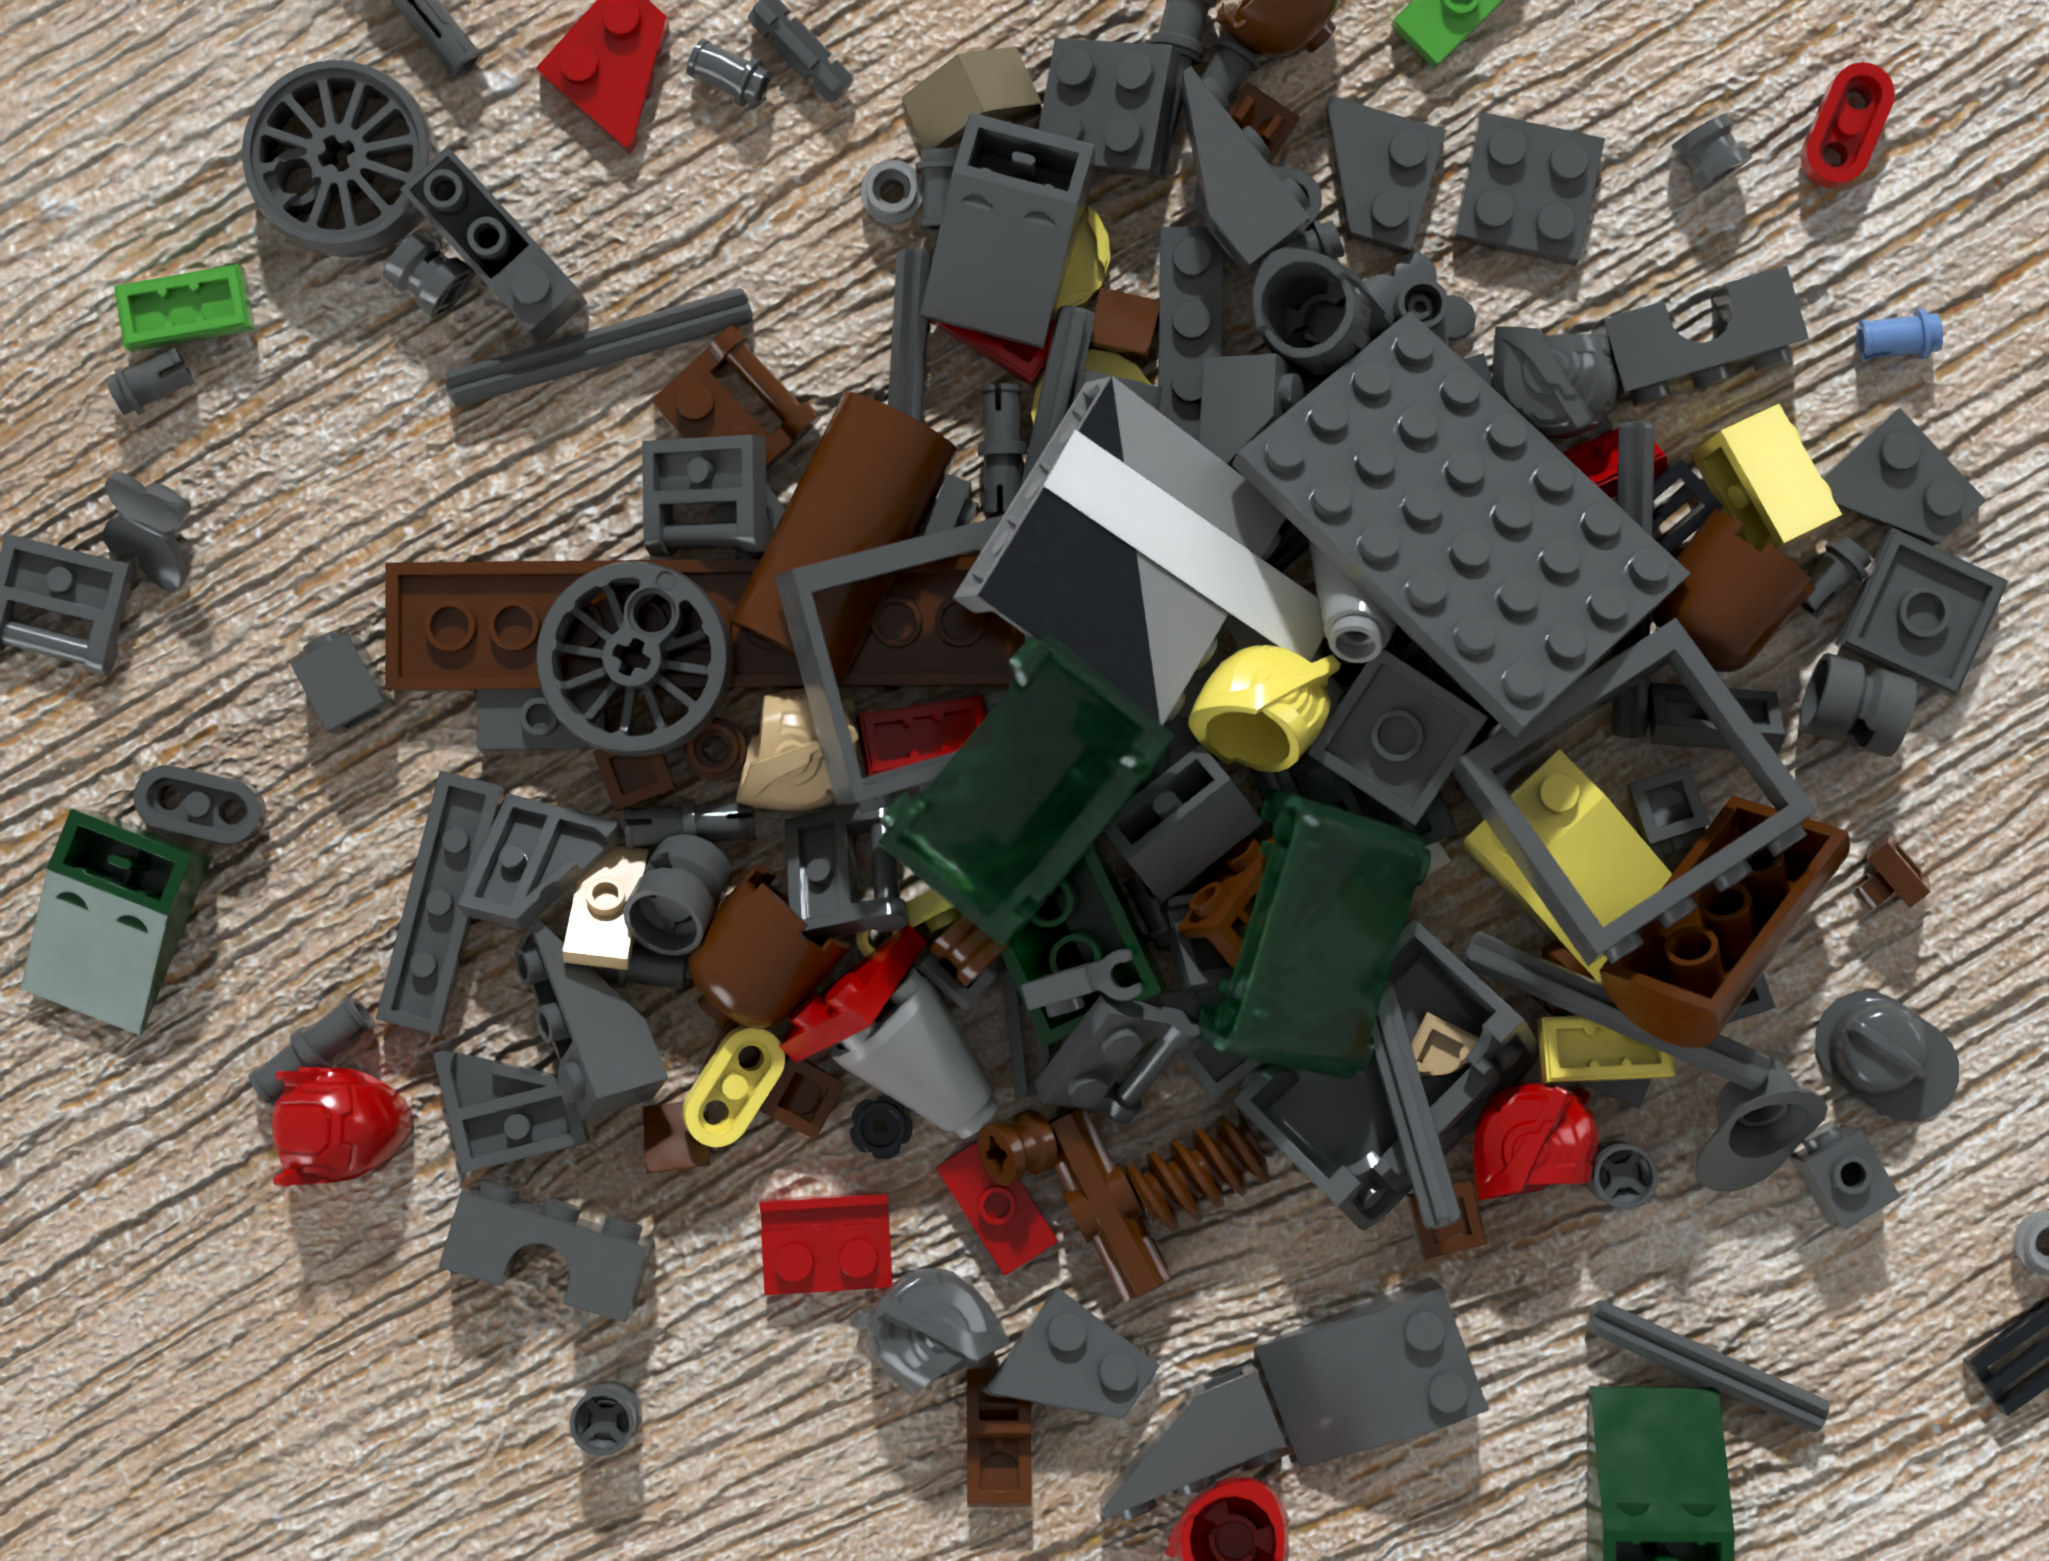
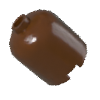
M1718 509L1712 511L1676 559L1691 574L1651 615L1654 625L1658 629L1674 618H1677L1715 672L1730 673L1743 669L1753 661L1816 590V587L1809 583L1812 579L1797 564L1770 542H1767L1758 551L1748 542L1737 536L1745 525Z
M759 864L752 866L714 914L699 946L688 954V968L692 981L702 993L697 1003L707 1015L724 1026H727L731 1020L743 1026L757 1029H766L778 1025L796 1009L852 948V944L844 939L838 941L835 937H829L812 942L801 933L808 924L789 907V897L771 885L777 874Z

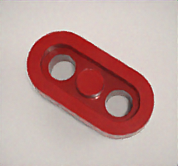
M1867 62L1854 63L1840 71L1828 85L1801 150L1802 168L1807 177L1815 184L1824 188H1840L1851 183L1867 167L1895 98L1893 82L1882 68ZM1850 91L1860 93L1865 100V108H1853L1848 103L1847 93ZM1825 148L1834 149L1839 153L1841 157L1840 166L1833 167L1824 161L1823 150Z

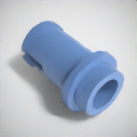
M1916 309L1913 316L1871 321L1859 320V325L1856 328L1857 349L1862 361L1870 360L1871 358L1916 354L1918 359H1928L1930 353L1940 351L1943 344V328L1940 316L1937 313L1928 314L1925 309Z

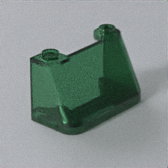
M1049 632L1041 642L1031 636L1015 653L1007 665V668L1015 674L1009 683L1010 688L927 790L921 791L914 799L906 792L902 793L879 822L887 830L877 843L1001 946L1014 940L1178 740L1176 735Z
M1269 787L1260 819L1273 823V836L1275 840L1274 843L1263 840L1259 853L1267 855L1269 858L1232 979L1221 978L1218 991L1227 995V997L1219 1007L1202 1005L1197 1021L1200 1030L1198 1038L1220 1052L1342 1080H1350L1357 1070H1365L1372 1058L1374 1037L1371 1032L1415 888L1423 883L1428 874L1431 852L1425 848L1424 837L1421 833Z

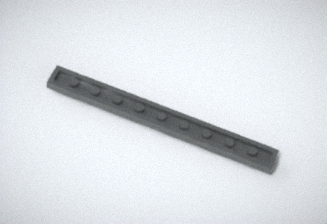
M1160 227L1158 387L1172 388L1167 418L1199 442L1203 359L1222 357L1223 249L1206 227ZM1220 630L1215 636L1218 640V645L1213 656L1202 668L1195 670L1183 690L1186 698L1181 710L1171 721L1167 720L1162 728H1154V780L1201 744L1189 727V716L1204 684L1219 666ZM1210 753V755L1218 763V758L1212 753Z

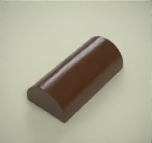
M845 392L765 551L757 563L729 619V623L795 655L774 576L795 568L916 538L958 455L956 446L932 428L889 405L861 394ZM898 572L812 594L835 676L843 680L845 679Z
M1732 795L1662 888L1778 813L1777 810ZM1808 819L1801 825L1807 836L1792 845L1788 850L1774 858L1768 848L1747 861L1754 870L1752 873L1722 893L1712 884L1695 895L1693 898L1699 907L1673 926L1666 929L1661 921L1658 920L1639 932L1638 934L1645 942L1642 946L1613 964L1607 959L1599 970L1603 986L1610 999L1629 1020L1645 1032L1662 1041L1685 1048H1701L1711 1044L1847 858L1850 850L1848 831Z

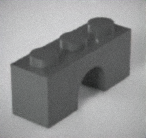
M1783 266L1731 281L1718 289L1711 296L1718 320L1717 331L1711 341L1695 342L1681 336L1674 329L1670 321L1665 301L1603 318L1591 330V333L1608 337L1618 380L1616 402L1631 397L1634 407L1643 406L1671 396L1669 386L1692 380L1694 388L1701 389L1731 379L1730 368L1753 362L1755 372H1759L1792 361L1791 351L1807 341L1809 337L1788 267Z
M483 1180L480 1188L472 1186L460 1193L438 1266L439 1268L501 1286L512 1277L517 1257L524 1246L529 1244H545L559 1251L569 1267L570 1279L563 1301L564 1305L621 1322H626L633 1315L655 1242L653 1239L640 1236L643 1228L641 1225L610 1216L605 1217L603 1225L579 1218L580 1207L555 1199L544 1198L542 1207L518 1200L520 1190L489 1180Z

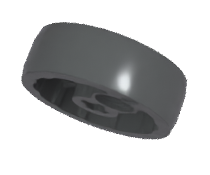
M327 60L307 64L294 69L273 83L253 108L246 124L242 143V162L246 183L254 202L265 218L284 236L297 245L315 253L335 257H359L374 254L393 246L411 233L424 218V215L403 192L393 205H388L370 184L375 176L405 185L439 154L436 135L427 115L402 84L378 69L344 60ZM341 92H353L343 122L340 124L334 96L339 95ZM320 97L326 125L323 128H320L304 110L306 104ZM369 97L373 99L381 98L388 102L358 128ZM296 115L311 131L312 138L305 139L282 130L290 118ZM400 117L407 122L409 127L408 135L371 142L397 118ZM279 144L294 148L279 154L273 160L274 150L278 148ZM345 149L349 153L347 162L350 167L340 172L335 167L338 164L335 154ZM413 151L412 168L409 172L377 163L375 159ZM299 168L312 169L311 182L313 187L309 192L304 195L287 193L286 182L292 172ZM363 191L378 207L381 215L359 226L354 194ZM340 194L346 226L341 230L324 229L334 196ZM299 214H310L309 220L305 223L297 220L296 217Z
M628 561L609 564L588 572L562 592L551 606L541 627L537 643L536 665L538 680L544 698L555 717L569 732L581 741L608 753L630 757H646L666 753L685 745L704 731L714 720L724 704L730 689L734 668V652L731 635L722 613L708 594L695 582L674 569L650 562ZM640 585L638 589L630 594L623 609L617 589L622 586ZM604 593L607 596L619 631L611 634L584 612L587 604ZM655 597L666 599L672 609V617L669 624L658 632L644 631L638 622L639 608ZM693 607L703 621L702 629L677 638L685 625V611L687 608ZM575 619H579L605 640L606 644L603 650L565 644V638L572 622ZM708 639L710 641L711 662L707 666L668 659V656L674 652ZM640 643H644L642 653L651 659L649 666L646 670L635 668L631 675L627 676L628 665L620 660L621 653L624 649L635 651ZM564 655L603 661L604 666L602 668L568 681L563 679L562 657ZM675 671L707 676L708 680L700 698L694 701L666 678V672ZM610 677L611 683L586 713H581L570 698L571 692ZM656 685L662 686L688 707V713L670 727H668L654 690ZM625 688L626 692L619 731L611 733L596 726V720L617 694ZM640 691H643L657 729L652 734L632 736L637 696Z

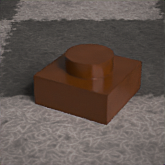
M650 729L635 736L652 734L655 730ZM600 749L592 751L612 806L616 812L677 790L664 753L646 757H630L608 753Z
M1466 1179L1452 1183L1461 1211V1219L1455 1224L1441 1229H1427L1423 1225L1414 1193L1406 1194L1421 1254L1425 1260L1488 1244L1471 1180Z

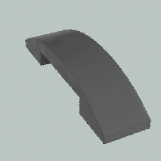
M1689 764L1626 785L1638 834L1672 874L1705 832L1706 827L1710 825ZM1764 973L1727 1023L1776 1008Z

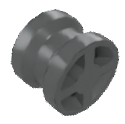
M1727 113L1721 114L1700 125L1671 146L1677 158L1688 162L1692 169L1690 181L1697 191L1726 177L1753 158L1747 146L1737 144L1731 134L1734 124Z

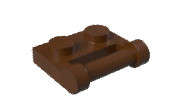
M732 324L719 333L709 344L708 348L658 393L651 402L684 438L736 435L765 436L767 471L817 424L821 416L808 402L802 405L745 345L748 338L735 324ZM726 363L738 373L783 421L781 427L771 436L714 376Z

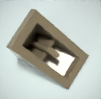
M1016 46L957 54L901 97L924 149L948 148L960 143L970 112L1007 122L1042 106V102Z

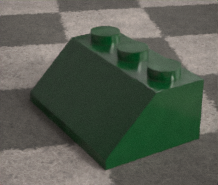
M1086 813L1076 815L962 870L978 906L986 913L987 925L994 932L1005 933L1013 942L1002 954V957L1026 1008L1027 1005L1021 985L1026 981L1102 960L1113 951L1119 949L1133 950L1134 958L1115 965L1113 969L1115 982L1124 987L1142 983L1144 991L1131 1000L1142 1002L1161 993L1167 987L1166 981ZM1098 990L1083 995L1085 1007L1053 1017H1048L1045 1006L1029 1010L1028 1013L1044 1047L1069 1036L1101 994H1106Z

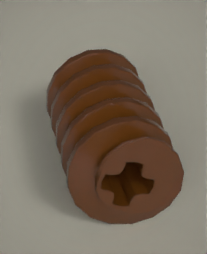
M1238 1107V1127H1235L1223 1115L1215 1118L1217 1137L1215 1139H1212L1200 1127L1194 1128L1192 1130L1194 1150L1189 1151L1177 1139L1171 1140L1169 1142L1171 1162L1166 1163L1154 1151L1148 1152L1146 1154L1148 1174H1142L1132 1163L1123 1165L1153 1224L1154 1221L1159 1220L1172 1233L1179 1229L1177 1209L1182 1208L1195 1221L1200 1219L1202 1216L1200 1197L1205 1196L1218 1209L1223 1207L1224 1196L1222 1186L1228 1184L1241 1197L1246 1195L1245 1174L1248 1172L1253 1174L1264 1185L1270 1182L1267 1161Z

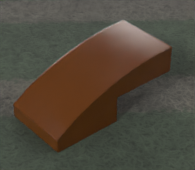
M731 1020L727 1026L723 1027L698 1072L699 1076L724 1037L733 1029L743 1025ZM753 1045L743 1048L738 1057L740 1066L750 1068L756 1065L760 1059V1051L757 1046ZM785 1053L783 1072L759 1111L816 1140L846 1083L806 1059L795 1063Z
M967 1369V1507H1032L1031 1402L1008 1397L998 1398L989 1396L982 1389L997 1369Z

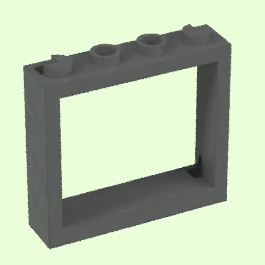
M1003 516L795 568L774 576L836 805L858 803L861 813L886 808L899 803L896 791L918 785L921 796L942 792L959 786L956 774L978 768L981 779L1001 775L1019 769L1016 761L1018 756L1037 751L1040 762L1060 758L1076 752L1074 740L1096 734L1080 674L1027 636L1050 721L1049 725L866 777L861 776L812 594L983 550Z
M1674 618L1577 681L1516 738L1509 731L1503 729L1460 757L1452 773L1588 966L1603 956H1606L1611 964L1624 956L1626 957L1645 943L1638 933L1658 920L1661 921L1666 929L1673 926L1699 907L1693 897L1712 884L1715 885L1720 893L1726 891L1754 871L1747 861L1768 848L1774 858L1788 850L1792 845L1807 836L1801 825L1817 811L1677 618ZM1669 663L1778 813L1605 927H1602L1496 775Z

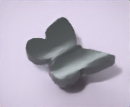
M1409 252L1399 258L1393 269L1392 276L1378 274L1363 281L1385 312L1390 316L1393 323L1411 311L1449 347L1448 340L1456 341L1463 339L1475 327L1476 314L1472 305L1461 297L1446 294L1444 288L1437 283V273L1432 261L1420 252Z
M114 472L107 478L105 487L110 501L119 512L105 525L103 533L106 546L112 554L118 557L136 555L139 566L150 579L168 592L177 591L186 581L187 563L179 543L173 537L175 535L174 532L186 521L187 516L190 514L192 509L191 503L165 485L151 483L145 487L128 474Z

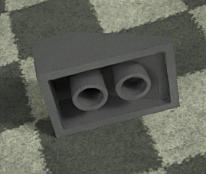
M1433 1278L1426 1279L1254 1345L1300 1468L1428 1434L1489 1410L1443 1287Z

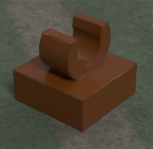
M1248 82L1228 111L1241 130L1248 125L1262 138L1271 154L1266 160L1269 165L1300 119V116Z
M1888 830L1867 845V859L1874 867L1854 882L1857 886L1854 891L1870 910L1879 906L1894 892L1901 897L1909 908L1931 892L1927 875Z

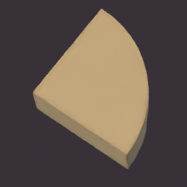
M1427 1012L1411 1044L1421 1077H1443L1466 1068L1470 1064L1465 1057L1480 1038Z

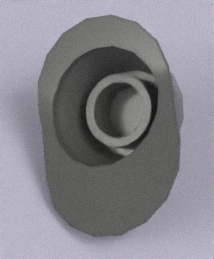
M1855 991L1837 998L1823 1012L1815 1030V1047L1823 1069L1838 1084L1878 1112L1898 1121H1921L1936 1115L1951 1101L1959 1083V1060L1952 1043L1939 1029L1896 999L1877 991Z
M1770 1058L1771 1065L1768 1076L1757 1090H1750L1729 1081L1719 1091L1716 1103L1718 1129L1705 1143L1696 1159L1695 1172L1701 1184L1713 1191L1732 1192L1751 1187L1768 1178L1787 1160L1801 1141L1825 1120L1828 1107L1823 1096L1812 1090L1801 1089L1795 1078L1788 1074L1782 1062L1776 1058Z

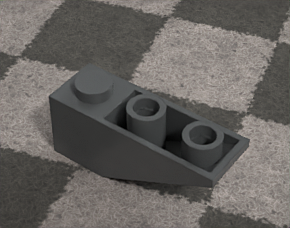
M1189 66L1183 71L1180 89L1206 228L1246 278L1260 267L1261 262L1270 252L1286 247L1306 231L1311 218L1306 212V209L1310 207V202L1300 186L1290 176H1286L1281 180L1266 160L1271 154L1257 132L1248 125L1241 130L1226 110L1231 107V103L1219 84L1209 75L1201 79L1194 69Z
M448 146L400 188L406 197L540 344L546 341L588 303L573 282Z
M540 920L531 922L515 950V965L523 984L531 985L538 1003L536 1010L537 1025L543 1040L547 1044L553 1043L560 1062L558 1068L559 1084L566 1100L570 1103L575 1102L581 1120L652 1100L667 1081L668 1076L646 1019L589 966L564 963L562 953L564 943Z
M1252 1362L1190 1388L1101 1495V1507L1105 1519L1116 1514L1120 1515L1121 1520L1139 1517L1157 1506L1155 1501L1157 1497L1179 1489L1182 1496L1191 1495L1216 1483L1215 1474L1237 1464L1241 1471H1248L1265 1465L1276 1458L1274 1449L1286 1445Z

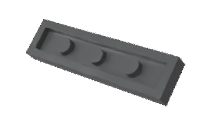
M439 771L375 1019L436 1035L443 1033L472 917L465 916L457 904L502 804L505 786Z

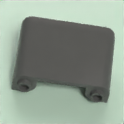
M1414 918L1404 929L1397 928L1393 930L1375 954L1378 958L1375 965V973L1380 981L1390 980L1393 983L1411 1044L1427 1012L1480 1038L1465 1057L1470 1064L1466 1068L1443 1077H1421L1445 1157L1477 1124L1481 1110L1490 1098L1503 1089L1516 1085L1528 1073L1538 1059L1539 1044L1525 1020ZM1359 1001L1291 1068L1282 1062L1271 1066L1264 1063L1258 1068L1255 1067L1240 1085L1241 1092L1232 1101L1359 1229L1364 1230L1379 1222L1413 1189Z

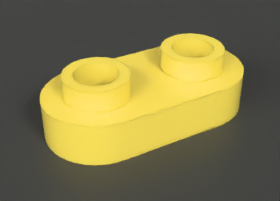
M739 1026L730 1031L721 1041L687 1094L682 1108L683 1121L687 1130L700 1143L710 1147H723L737 1141L746 1131L781 1076L785 1065V1052L779 1047L780 1041L767 1029ZM746 1046H757L760 1051V1059L757 1064L750 1068L740 1066L738 1060L740 1051ZM714 1100L722 1101L725 1105L723 1117L716 1122L706 1121L703 1116L705 1106Z

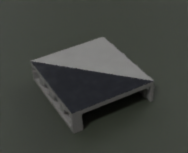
M1109 376L1085 382L953 599L973 613L993 611L1131 710L1132 714L1126 722L1131 727L1162 728L1167 720L1171 721L1181 710L1186 698L1183 690L1195 670L1202 668L1213 656L1218 645V640L1215 636L1226 618L1232 614L1043 486L1074 430H1077L1264 561L1277 548L1281 539V534L1278 533V530L1286 517L1245 477L1116 378Z

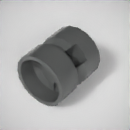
M1830 653L1823 654L1810 676L1804 693L1799 715V728L1803 733L1833 742L1840 741L1847 735L1850 737L1853 748L1883 757H1892L1904 740L1911 723L1917 697V683L1914 678L1884 669H1877L1870 675H1867L1863 664Z
M678 834L669 836L659 843L645 868L643 876L639 878L627 899L623 910L624 922L631 935L644 947L659 954L677 956L690 953L698 947L733 879L731 865L725 854L713 843L694 835Z

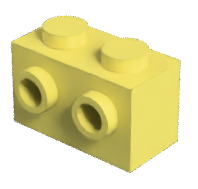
M1780 404L1774 405L1719 431L1690 453L1711 493L1722 503L1723 508L1721 510L1745 525L1737 536L1748 542L1758 551L1767 542H1770L1777 549L1783 550L1811 536L1842 515L1833 499L1829 485L1819 475L1802 445L1799 432L1789 422Z

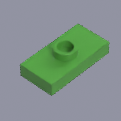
M1413 0L1393 19L1391 27L1435 70L1505 0Z
M240 264L114 286L124 348L130 352L255 330L245 268Z

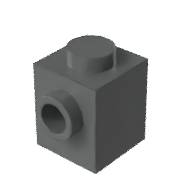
M1835 1122L1825 1124L1815 1129L1801 1141L1804 1148L1789 1156L1826 1221L1837 1227L1847 1229L1901 1197L1861 1129L1847 1125L1838 1127Z

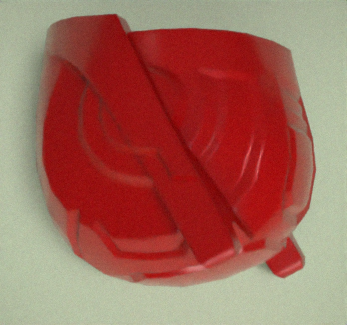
M299 1067L298 1071H276L275 1079L285 1084L281 1097L274 1103L272 1120L273 1148L278 1153L283 1167L282 1173L273 1177V1184L285 1187L291 1185L325 1184L354 1179L384 1163L411 1136L414 1125L411 1108L393 1087L379 1078L360 1070L327 1067Z
M1524 1083L1507 1087L1492 1096L1481 1110L1474 1131L1472 1158L1478 1201L1542 1191L1546 1188L1547 1184L1590 1183L1598 1148V1130L1595 1117L1587 1106L1591 1098L1590 1093L1581 1088L1576 1089L1573 1093L1555 1085Z
M1251 1477L1227 1478L1218 1481L1213 1488L1198 1495L1187 1505L1167 1540L1169 1545L1165 1554L1171 1558L1179 1556L1180 1561H1288L1289 1539L1287 1528L1290 1519L1283 1502L1275 1490L1263 1481Z

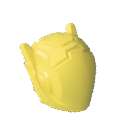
M1256 645L1239 650L1224 660L1204 684L1190 713L1189 727L1199 743L1227 765L1238 761L1245 766L1264 772H1280L1288 769L1308 750L1323 730L1331 706L1326 688L1328 678L1339 670L1341 664L1332 654L1311 663L1288 649L1270 645Z

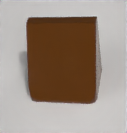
M1100 287L1093 312L1095 320L1088 350L1096 349L1114 352L1126 359L1147 364L1159 315V300Z
M684 1101L643 1107L646 1173L710 1166L715 1162L713 1147L700 1143L687 1130L682 1116ZM707 1104L704 1108L703 1116L706 1121L710 1122Z

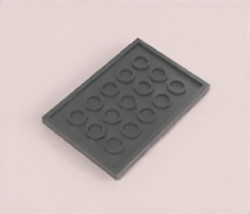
M1411 311L1401 317L1241 448L1232 463L1233 467L1515 738L1674 593L1691 574Z

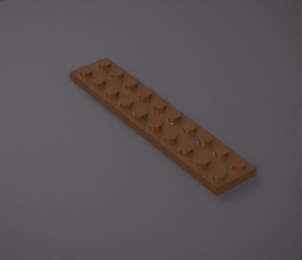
M952 557L898 572L845 679L843 680L835 675L834 677L837 687L1025 686L1024 633L993 611L973 613L953 599L978 557ZM760 559L385 562V690L390 692L541 689L536 665L537 643L544 619L551 606L568 586L588 572L609 564L628 561L650 562L674 569L695 582L713 600L725 619L732 639L734 668L730 688H804L795 655L729 623V619ZM640 585L622 586L617 589L623 609L630 594L638 589ZM605 593L593 599L585 606L584 612L611 634L619 631ZM659 597L648 601L638 611V622L642 629L647 632H658L664 629L672 617L670 603L666 599ZM689 607L685 611V625L677 638L702 629L703 621L693 607ZM575 619L572 622L565 638V644L603 650L606 644L605 640L579 619ZM708 639L674 652L668 656V659L707 666L711 662L710 641ZM640 643L635 651L624 649L621 653L620 660L628 665L627 676H630L635 668L646 670L649 666L651 659L642 653L644 643ZM564 655L562 657L563 679L568 681L602 668L604 666L603 661ZM667 671L665 674L666 678L680 689H704L708 680L707 676ZM609 677L581 689H606L611 683V679ZM656 685L654 689L664 688L660 685Z

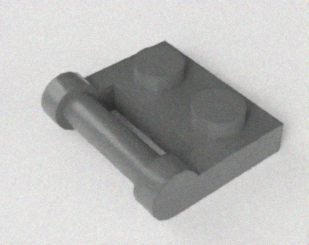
M736 435L642 441L643 538L646 550L651 556H672L678 549L740 547L746 553H762L765 551L773 534L772 524L766 513L765 436ZM737 504V521L676 524L673 520L674 505Z
M5 533L0 551V650L11 646L83 664L85 670L89 673L108 676L116 661L117 638L136 566ZM16 602L94 621L89 640L14 621L12 615Z
M896 804L865 813L860 812L859 805H853L785 820L789 907L808 924L801 933L813 942L872 929L882 932L897 931L907 926V903L900 898L896 832L902 826L900 805ZM868 832L871 836L874 899L858 902L854 835Z
M1101 994L1034 1082V1086L1042 1103L1103 1112L1117 1123L1129 1124L1142 1108L1140 1099L1179 1050H1187L1200 1035L1199 1025L1189 1014L1176 1008L1134 1000L1119 1001ZM1150 1036L1156 1037L1123 1081L1115 1083Z

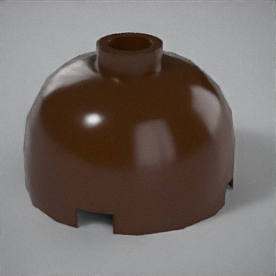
M1240 0L1233 11L1223 3L1218 10L1216 21L1228 34L1248 50L1264 57H1285L1302 47L1308 53H1312L1322 46L1335 31L1336 25L1330 19L1338 9L1341 0Z

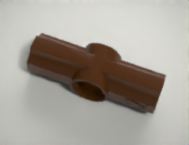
M1073 1108L1047 1121L1056 1139L1057 1159L1053 1168L1056 1169L1065 1187L1062 1194L1086 1242L1092 1241L1122 1303L1138 1298L1171 1279L1167 1270L1168 1266L1141 1218L1144 1215V1211L1120 1164H1114L1088 1111Z

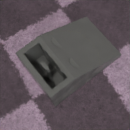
M970 112L951 174L920 316L1044 349L1095 175V144Z

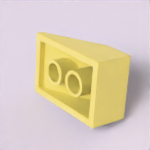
M1560 749L1510 795L1602 927H1605L1661 890L1671 877L1672 873L1608 797ZM1484 819L1465 837L1462 847L1552 940L1573 955L1597 982H1601L1599 970L1608 958L1603 956L1589 966L1585 963Z

